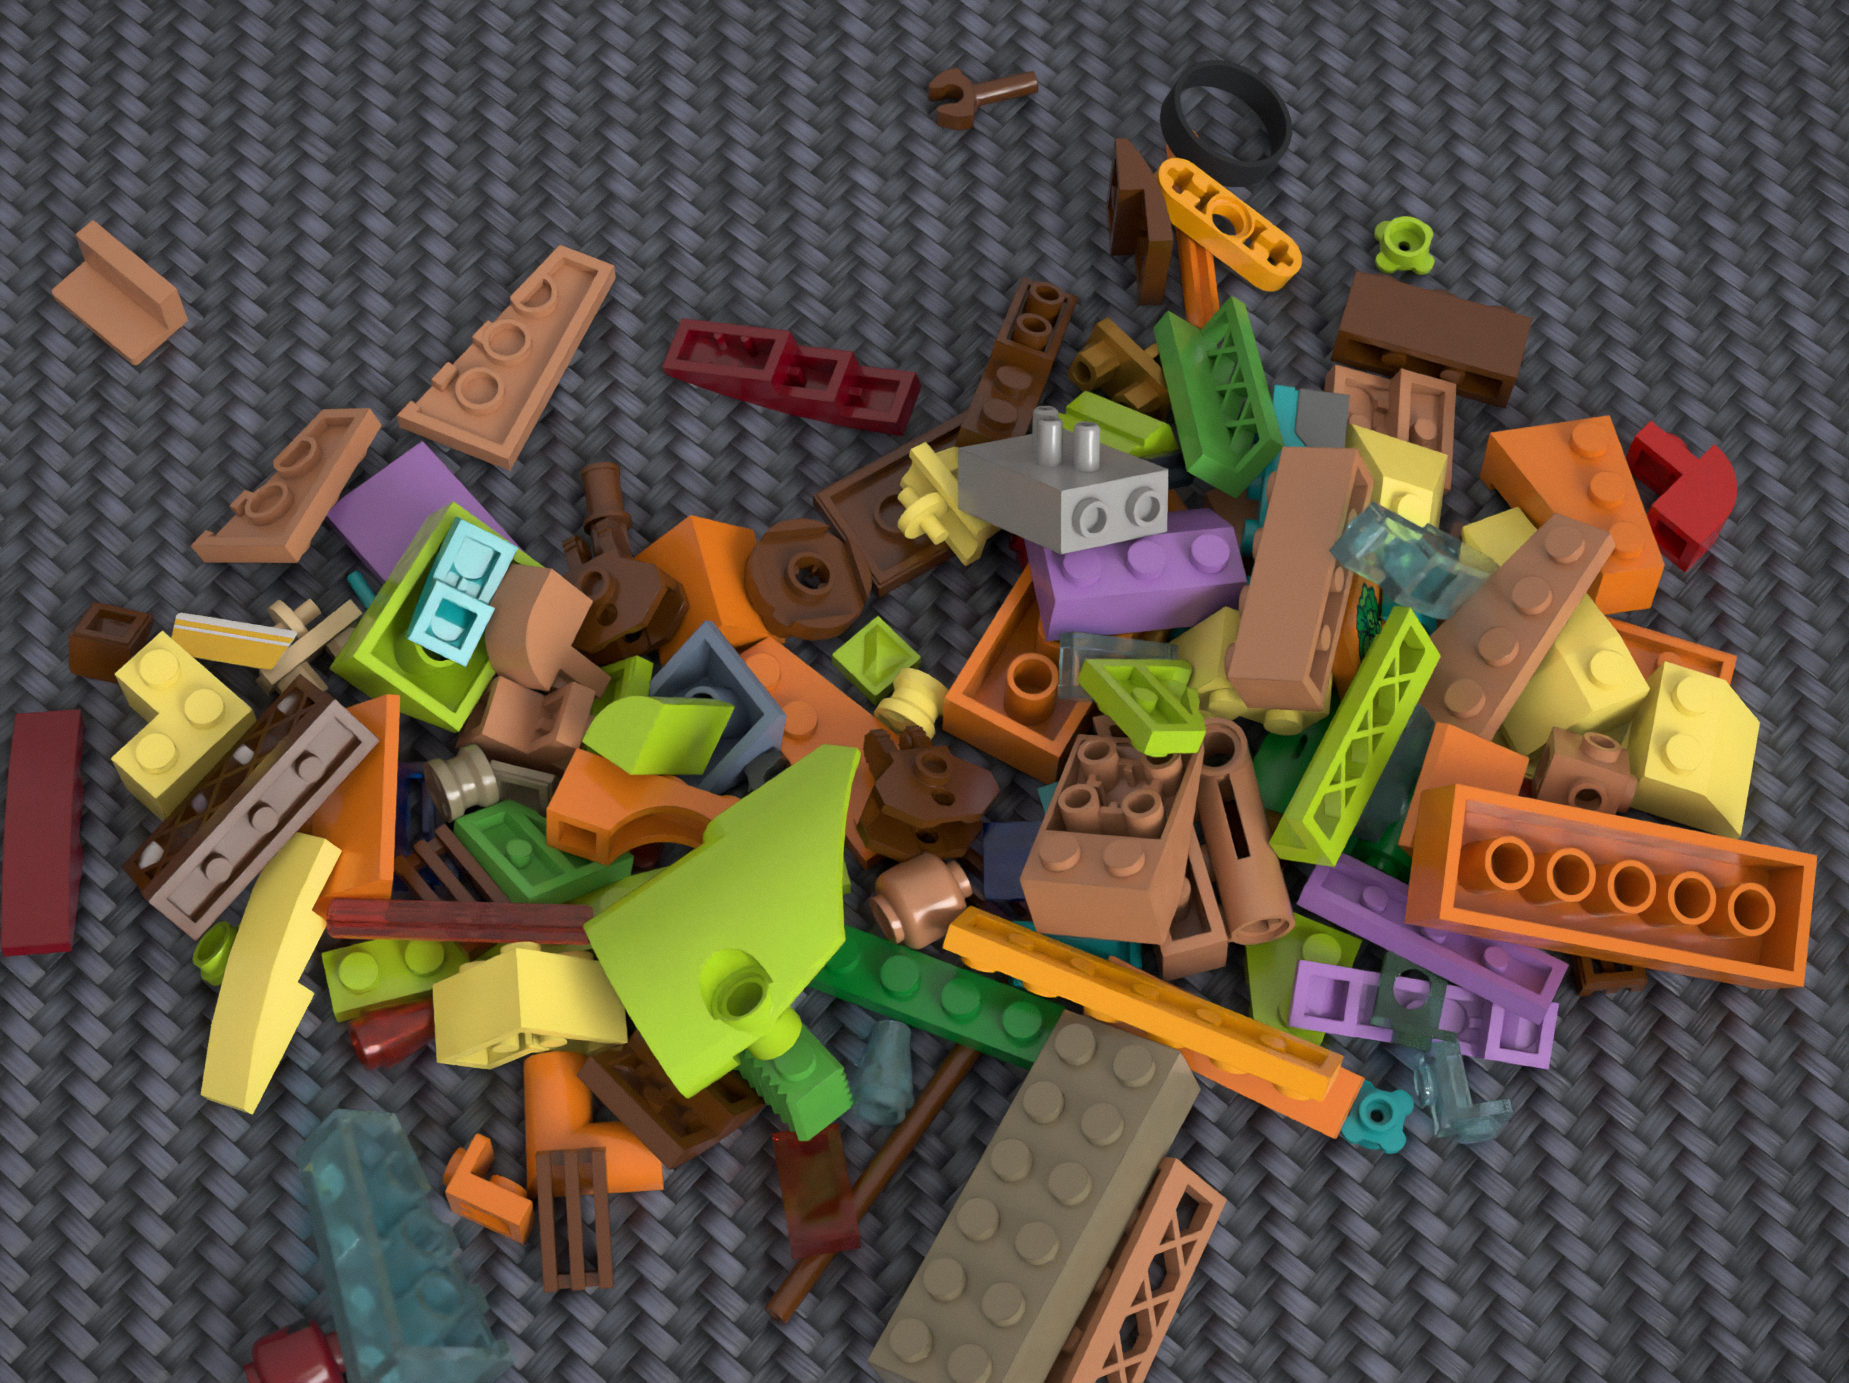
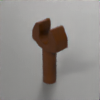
M953 68L940 73L928 85V100L931 102L942 101L947 98L959 100L957 103H948L937 108L936 124L953 130L972 128L974 126V114L982 105L1038 93V82L1034 71L974 83L964 76L959 68Z

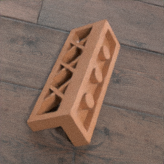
M1162 1158L1157 1168L1158 1171L1044 1383H1095L1097 1378L1107 1375L1108 1383L1144 1382L1227 1201L1226 1198L1177 1158ZM1185 1191L1199 1202V1205L1189 1227L1179 1231L1176 1208ZM1164 1252L1167 1274L1160 1289L1151 1292L1148 1269L1154 1256ZM1135 1313L1139 1335L1132 1350L1122 1353L1119 1331L1126 1316Z

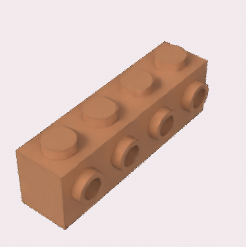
M1282 447L1277 471H1273L1269 475L1266 488L1267 514L1263 528L1257 529L1253 539L1254 568L1250 584L1242 588L1239 597L1240 626L1236 642L1228 646L1225 655L1226 678L1235 688L1247 708L1323 711L1375 482L1357 448Z
M1109 716L1093 717V735L1129 738ZM1196 806L1193 823L1200 822ZM1192 826L1182 895L1164 945L1151 944L1161 979L1164 981L1225 967L1228 943L1233 942L1230 939L1222 904L1217 905L1211 883L1215 882V877L1206 843L1199 845L1194 826Z

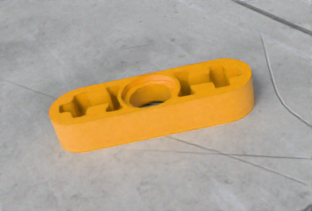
M1182 158L1167 159L1153 174L1166 202L1171 223L1257 288L1270 292L1278 291L1299 271L1302 265V255L1294 240L1190 161ZM1173 184L1181 189L1180 193L1175 192L1171 188ZM1199 202L1204 205L1201 211L1195 208ZM1212 214L1226 217L1233 224L1236 235L1232 236L1221 232L1215 226ZM1247 239L1252 241L1249 247L1243 244ZM1269 256L1276 261L1274 265L1267 260Z

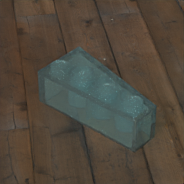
M336 1108L295 1152L348 1383H493L516 1362V1359L506 1339L495 1340L483 1316L490 1309V1306L479 1284L468 1285L453 1254L460 1245L450 1224H443L434 1215L426 1199L432 1188L396 1114Z

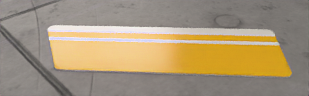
M179 613L175 618L171 638L193 658L272 670L296 637L297 632Z

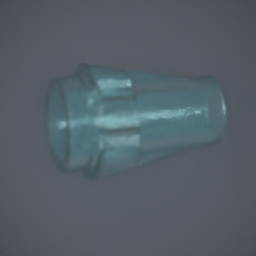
M882 1020L873 1024L870 1040L851 1082V1089L849 1090L853 1094L851 1110L858 1119L864 1122L881 1126L899 1124L905 1119L906 1111L914 1105L910 1054L912 1031L901 1022Z

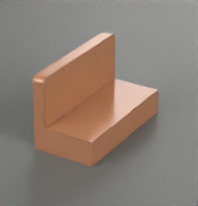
M91 220L75 234L85 261L52 289V294L57 303L129 363L138 365L188 321L177 288L97 222Z

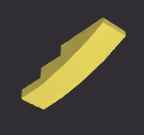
M296 832L261 870L251 892L228 957L210 1029L201 1095L210 1101L253 1115L315 994L298 983V980L328 924V921L313 912L312 908L342 852L324 838Z

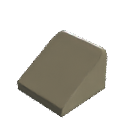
M492 760L490 766L499 790V801L497 803L511 799L536 810L539 815L546 818V809L562 778Z

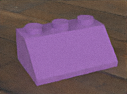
M1210 508L1168 512L1167 532L1065 554L1056 553L1024 538L1046 641L1195 626L1225 606L1238 610L1241 590L1247 584L1234 527Z

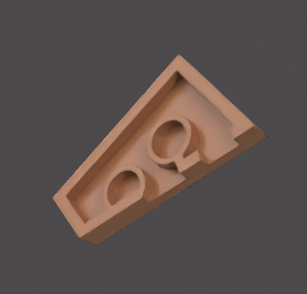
M370 408L323 409L273 460V466L277 472L267 483L255 492L244 490L229 505L235 516L216 535L205 530L191 547L204 563H298L301 556L310 547L312 538L328 512L337 503L342 489L358 463L365 457L369 445L382 426Z

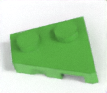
M511 799L454 820L453 834L526 918L631 876L634 856L629 851L622 854L609 866L547 846L546 818L539 815L536 810Z

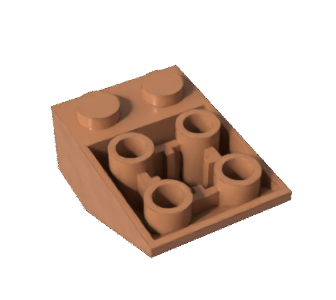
M1077 735L1020 876V882L1037 933L1164 945L1182 895L1204 755L1203 743H1201L1198 753H1171L1165 757H1152L1135 749L1130 742V738Z

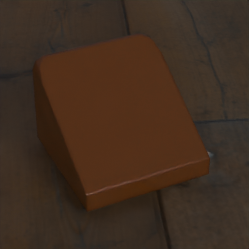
M93 602L68 635L69 669L71 673L119 684L115 673L145 647L153 626V615Z

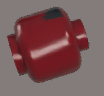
M308 1317L301 1318L257 1339L251 1348L252 1361L243 1365L249 1383H345L342 1373L354 1368L338 1329L324 1334L318 1322Z

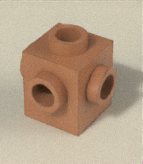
M1553 726L1531 781L1532 799L1615 815L1616 811L1625 814L1635 794L1637 777L1630 773L1628 750L1621 748V745L1614 739L1596 732H1587L1583 736Z

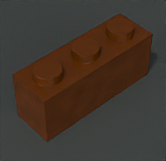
M1356 270L1330 361L1392 378L1400 369H1405L1455 383L1457 396L1506 409L1518 377L1533 318L1517 314L1504 306H1487L1458 298L1445 290H1428L1399 282L1386 274H1369Z

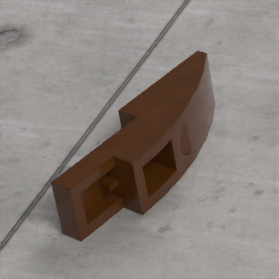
M1022 277L995 340L990 359L961 425L955 447H966L1028 434L1033 421V410L1039 405L1079 297L1062 291L1054 284L1036 282Z

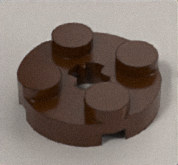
M797 518L773 525L754 546L746 561L744 582L748 597L756 611L763 617V625L766 630L778 638L794 636L804 640H825L836 637L849 630L855 624L872 589L871 571L860 548L849 538L843 543L836 536L827 533L830 526L818 520ZM799 569L808 570L810 572L809 578H812L814 575L817 576L821 584L817 585L815 589L803 586L796 579Z

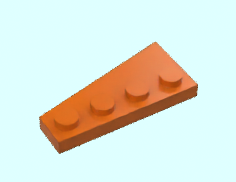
M768 636L739 656L787 715L780 750L787 759L785 767L789 768L823 744L856 747L861 752L851 788L844 843L866 871L887 856L867 849L856 829L876 782L864 757V750L862 749L864 746V735L874 729L887 730V734H890V740L894 741L898 750H900L898 746L900 736L773 637Z

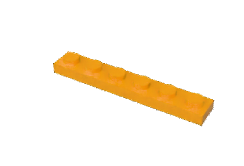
M971 905L950 923L942 947L960 955L961 961L973 969L983 972L1000 971L1022 980L1023 987L1034 994L1044 997L1061 996L1084 1006V1011L1098 1020L1109 1023L1122 1021L1146 1031L1147 1037L1154 1042L1171 1048L1186 1047L1208 1056L1209 1061L1215 1067L1232 1074L1250 1073L1272 1082L1273 1087L1279 1093L1295 1100L1306 1101L1313 1099L1322 1103L1337 1078L1344 1058L1343 1055Z

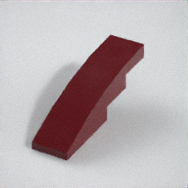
M682 318L662 365L665 375L727 397L794 416L848 428L904 436L922 387L916 372L861 366L853 351L797 345L791 331L685 318Z
M81 709L15 714L9 761L3 845L1 949L4 957L72 951L84 857L79 839L85 791L80 775L85 735V724Z

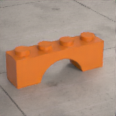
M576 748L546 809V845L609 866L625 852L654 842H673L697 848L703 844V833L707 825L716 816L741 799L730 795L719 796L689 786L683 780L672 775H630L601 754L597 755Z

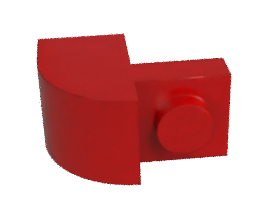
M1650 421L1635 435L1625 458L1630 472L1660 496L1651 505L1647 514L1660 553L1686 573L1711 548L1727 521L1737 498L1736 475L1726 455L1715 444L1698 459L1689 452L1688 447L1679 437L1666 433Z

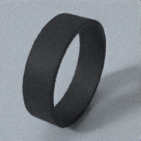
M1207 60L1190 66L1179 77L1161 106V130L1172 153L1176 158L1190 161L1222 186L1246 187L1260 182L1272 171L1287 151L1291 142V117L1281 96L1260 75L1233 62ZM1198 86L1214 87L1227 91L1243 100L1257 113L1268 131L1271 142L1270 157L1260 161H1240L1226 157L1208 147L1192 131L1183 115L1180 101L1181 91Z

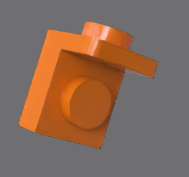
M477 1133L467 1150L459 1147L455 1151L443 1175L442 1184L447 1187L445 1194L451 1212L525 1245L537 1222L532 1201L526 1199L528 1192L510 1179L499 1175H492L489 1181L484 1179L494 1161L495 1155L490 1138Z

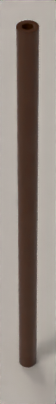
M1007 974L1001 981V983L1008 985ZM958 1043L955 1044L766 1304L764 1310L772 1318L784 1325L788 1323L982 1052Z

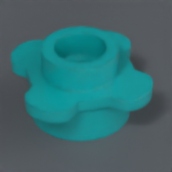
M1364 1080L1340 1133L1351 1144L1358 1143L1368 1149H1381L1387 1154L1397 1153L1406 1143V1136L1402 1130L1405 1117L1410 1115L1414 1109L1413 1099L1404 1090H1395L1391 1093L1376 1089L1370 1081ZM1374 1111L1380 1112L1383 1120L1381 1122L1373 1121L1371 1113Z

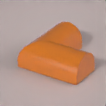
M551 1051L535 1054L524 1060L526 1189L528 1199L538 1198L535 1157L537 1151L605 1146L609 1193L664 1190L663 1163L621 1121L594 1122L593 1092L576 1076L589 1058L587 1055L570 1051ZM592 1163L579 1164L580 1195H594ZM552 1165L554 1197H565L564 1165Z

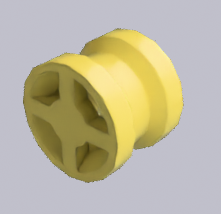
M902 668L893 681L894 693L890 698L881 700L874 711V716L899 736L900 731H903L906 726L919 725V727H923V730L926 731V736H929L930 740H932L936 733L934 723L938 717H943L944 698L949 690L929 674L913 668Z

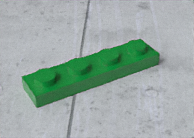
M844 924L846 941L807 985L813 989L1029 1071L1064 1009L1067 1010V1007L902 945H894L886 939Z

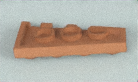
M559 245L510 296L511 304L492 323L487 320L472 336L473 344L453 365L447 362L431 379L432 387L416 403L410 401L397 414L399 427L511 471L615 281V266Z

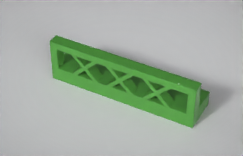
M1230 296L1202 329L1167 311L1153 327L1158 344V351L1186 470L1236 499L1278 455L1282 447L1285 446L1246 305L1235 297ZM1225 336L1221 348L1218 349L1217 343ZM1238 362L1234 374L1232 376L1230 384H1228L1235 363ZM1245 397H1248V398H1247V401H1246V403H1245V406H1244V408H1243L1242 414H1241V416H1240V419L1237 420V418H1238V416H1239V413H1240V410H1241V408H1242L1243 402H1244V400H1245ZM1255 434H1258L1260 440L1249 451Z

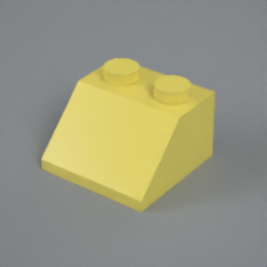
M1664 661L1645 680L1650 691L1631 723L1627 750L1630 773L1637 777V786L1630 807L1723 837L1738 839L1741 837L1760 722L1726 680Z

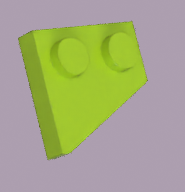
M1085 659L1077 682L1096 701L1098 709L1109 716L1130 738V742L1135 749L1152 757H1165L1171 753H1198L1206 733V726L1203 715L1197 710L1200 704L1198 691L1189 688L1187 685L1193 671L1192 665L1187 660Z
M1293 912L1296 923L1288 934L1266 943L1244 945L1245 981L1249 987L1250 996L1249 1018L1321 1046L1326 1032L1286 1026L1297 959L1352 968L1362 940Z

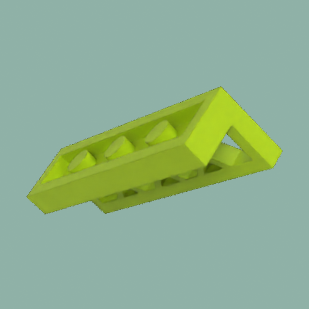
M1394 606L1380 634H1376L1269 842V845L1280 859L1329 867L1336 866L1441 657L1411 607Z

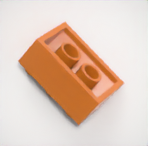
M386 694L346 708L380 741L298 830L300 833L324 838L342 851L312 908L313 912L328 921V926L387 928L394 872L400 695Z

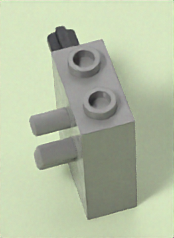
M1038 406L1033 410L1032 434L958 448V509L1056 553L1065 554L1167 532L1168 490L1189 486L1193 483L1196 476L1187 472L1182 449L1135 457L1100 443V426L1095 422H1079L1074 426L1073 433L1063 429V421L1058 418V410L1055 407Z

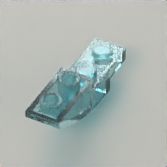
M1374 501L1361 514L1352 519L1346 527L1345 533L1329 550L1343 567L1378 584L1394 602L1404 607H1411L1413 611L1423 615L1447 620L1500 567L1491 557L1427 523L1422 528Z

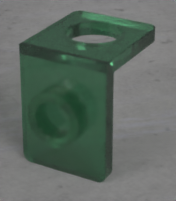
M1387 951L1383 957L1370 1025L1393 1030L1390 1043L1430 1051L1433 1038L1456 1043L1458 1033L1438 1029L1448 980L1395 954L1393 951ZM1410 969L1423 973L1430 985L1428 999L1423 1005L1415 1009H1407L1401 1006L1395 999L1393 992L1396 978L1402 972Z

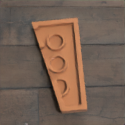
M1555 513L1430 636L1441 657L1409 721L1433 731L1436 721L1448 723L1491 741L1616 547L1611 533Z

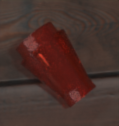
M433 995L416 1000L361 1009L359 1018L347 1022L350 1040L365 1071L369 1072L381 1067L386 1072L435 1039Z

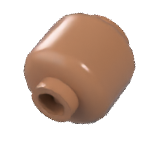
M923 851V854L883 872L876 879V896L870 898L869 903L876 922L892 944L896 945L902 942L911 949L918 950L947 934L950 923L967 909L965 898L972 895V888L966 874L957 862L952 860L945 864L935 854Z

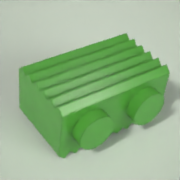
M803 1023L800 1036L795 1044L781 1056L770 1060H760L754 1058L747 1049L738 1054L741 1064L734 1068V1070L740 1071L742 1078L748 1080L750 1088H756L758 1096L764 1097L766 1105L772 1106L774 1114H780L782 1123H788L790 1131L796 1132L799 1141H809L849 1110L854 1103L853 1094L849 1091L851 1089L848 1085L849 1081L845 1078L847 1076L844 1072L845 1068Z

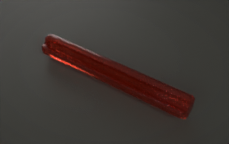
M335 898L331 900L327 909L326 921L328 934L333 938L491 943L534 942L538 944L587 945L590 944L583 925L594 917V911L588 905Z

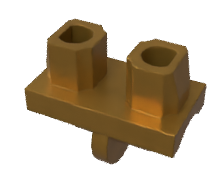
M1109 317L1096 323L1084 348L1076 355L1067 372L1068 378L1081 391L1091 392L1100 387L1112 398L1113 402L1166 423L1167 415L1172 406L1158 351V344H1152L1143 350Z

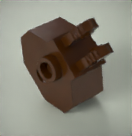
M607 517L596 523L595 528L597 529L603 554L593 559L590 548L579 535H573L562 541L563 551L566 554L565 558L570 570L563 574L562 577L593 601L571 646L595 665L601 667L636 655L642 657L669 643L690 607L681 583L655 564L636 561L632 558L626 538L613 517ZM642 629L638 640L631 643L626 641V634L635 633Z
M919 725L906 726L903 731H900L898 744L900 750L897 749L894 741L890 740V734H887V730H870L869 733L864 735L865 739L862 749L864 750L866 763L869 764V770L876 782L856 826L865 847L901 863L923 854V851L931 852L941 860L963 857L980 836L985 826L981 818L996 801L1001 791L991 771L951 755L947 745L934 747L929 736H926V731L923 730V727H919ZM925 833H928L934 838L935 842L925 843L919 839Z

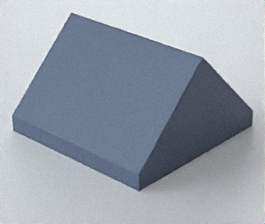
M705 620L649 682V696L718 699L735 706L703 775H676L677 778L683 780L689 786L720 795L748 779L744 772V767L754 758L761 754L781 750L787 715L713 621Z

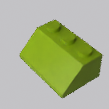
M454 501L426 518L329 669L372 699L386 694L400 695V713L456 733L460 731L496 673L487 654L485 630L466 667L407 639L406 634L425 582L456 516L507 542L509 541ZM519 548L511 561V564L543 567Z

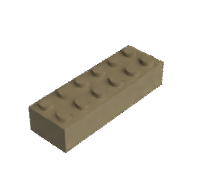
M1064 1009L867 1360L884 1383H1044L1158 1171L1157 1168L1162 1158L1166 1156L1201 1090L1181 1051Z

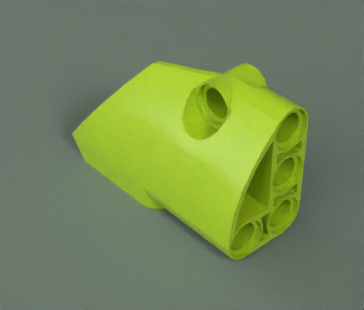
M821 745L716 816L707 825L703 833V844L583 925L605 974L635 1026L672 1083L688 1099L739 1066L741 1060L738 1054L745 1049L754 1058L760 1060L774 1059L787 1052L795 1044L802 1028L801 1018L791 1007V1004L846 941L843 909V852L851 788L861 757V752L856 747Z

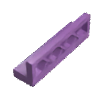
M1343 852L1335 867L1316 865L1303 888L1297 905L1537 1025L1541 1024L1569 964L1530 946L1406 924L1404 921L1409 885Z

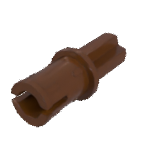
M597 462L587 465L581 470L588 517L583 521L584 532L591 536L593 556L595 558L603 554L597 529L595 528L597 522L607 517H613L620 526L628 546L627 531L633 524L631 515L624 511L620 483V466L612 462Z

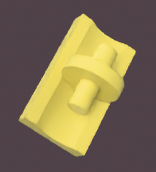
M924 442L912 448L909 457L912 459V465L900 482L903 490L898 495V500L906 510L898 521V528L908 539L916 538L926 533L935 545L945 541L960 561L967 566L980 559L986 540L1002 528L958 509V447H952L935 453L927 442Z

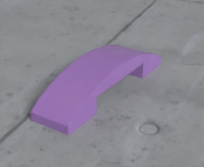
M1297 959L1286 1026L1549 1070L1559 1003L1551 1002L1541 1024L1537 1025L1463 987Z

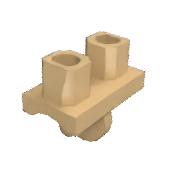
M308 599L292 611L284 602L277 600L267 608L270 617L276 624L274 628L293 630L297 632V635L274 669H261L259 671L261 676L256 679V682L267 695H270L275 690L281 694L301 674L326 693L329 687L309 663L325 650L335 660L358 625L363 613L350 599L308 631L305 626L321 614L318 606L311 599Z

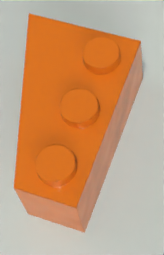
M1610 415L1490 432L1479 476L1488 489L1496 488L1511 508L1519 507L1537 530L1555 513L1610 532L1616 547L1586 593L1604 615L1651 608L1665 564Z

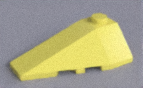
M1519 507L1463 526L1461 537L1471 595L1537 531ZM1587 593L1499 727L1510 749L1530 758L1529 761L1542 755L1553 726L1583 736L1587 732L1603 733L1631 722L1650 691L1620 634Z

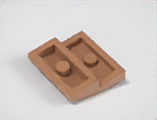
M1335 364L1325 375L1324 392L1350 395L1347 425L1354 424L1448 455L1443 495H1446L1451 490L1456 384L1405 369H1400L1392 379H1387Z

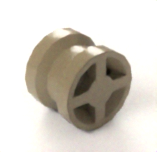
M470 743L460 747L456 757L446 761L436 757L424 762L423 775L429 795L439 814L446 822L451 823L455 819L462 817L465 810L474 805L486 808L499 801V790L493 770L477 744Z

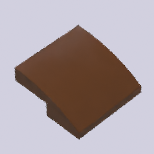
M1115 138L1106 202L1110 256L1134 255L1138 306L1162 305L1173 246L1172 227L1166 202L1156 178L1140 152L1128 138Z
M638 1029L634 1031L627 1043L591 1055L576 1075L669 1170L696 1157L727 1137L756 1115L765 1105V1100L758 1096L757 1092L750 1088V1085L734 1069L690 1099L686 1098L672 1083Z

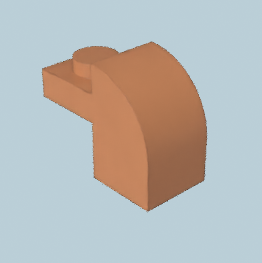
M510 563L490 603V606L494 607L495 610L485 628L487 654L497 675L514 681L525 688L542 690L547 694L574 681L596 691L594 699L601 700L612 677L571 646L593 601L552 568Z
M498 676L490 681L463 724L455 748L460 749V747L475 743L490 763L492 760L561 777L564 775L576 748L582 749L585 745L582 740L594 720L590 710L596 691L573 681L545 696L505 677Z

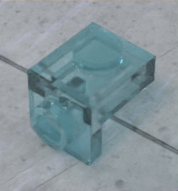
M1458 1039L1432 1042L1419 1061L1420 1065L1415 1066L1414 1084L1416 1095L1421 1106L1429 1105L1436 1138L1456 1135L1460 1144L1487 1141L1495 1138L1498 1135L1497 1130L1501 1129L1513 1115L1510 1099L1472 1104Z

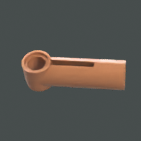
M1222 717L1204 719L1206 733L1202 741L1204 755L1196 807L1230 939L1234 943L1241 945L1266 943L1288 934L1294 928L1296 921L1278 856L1269 845L1272 833L1247 738L1242 728L1232 720ZM1224 753L1232 756V759L1227 764L1220 767H1210L1204 764L1209 757L1215 754ZM1232 800L1236 802L1250 857L1239 860L1237 859L1223 805L1224 802Z

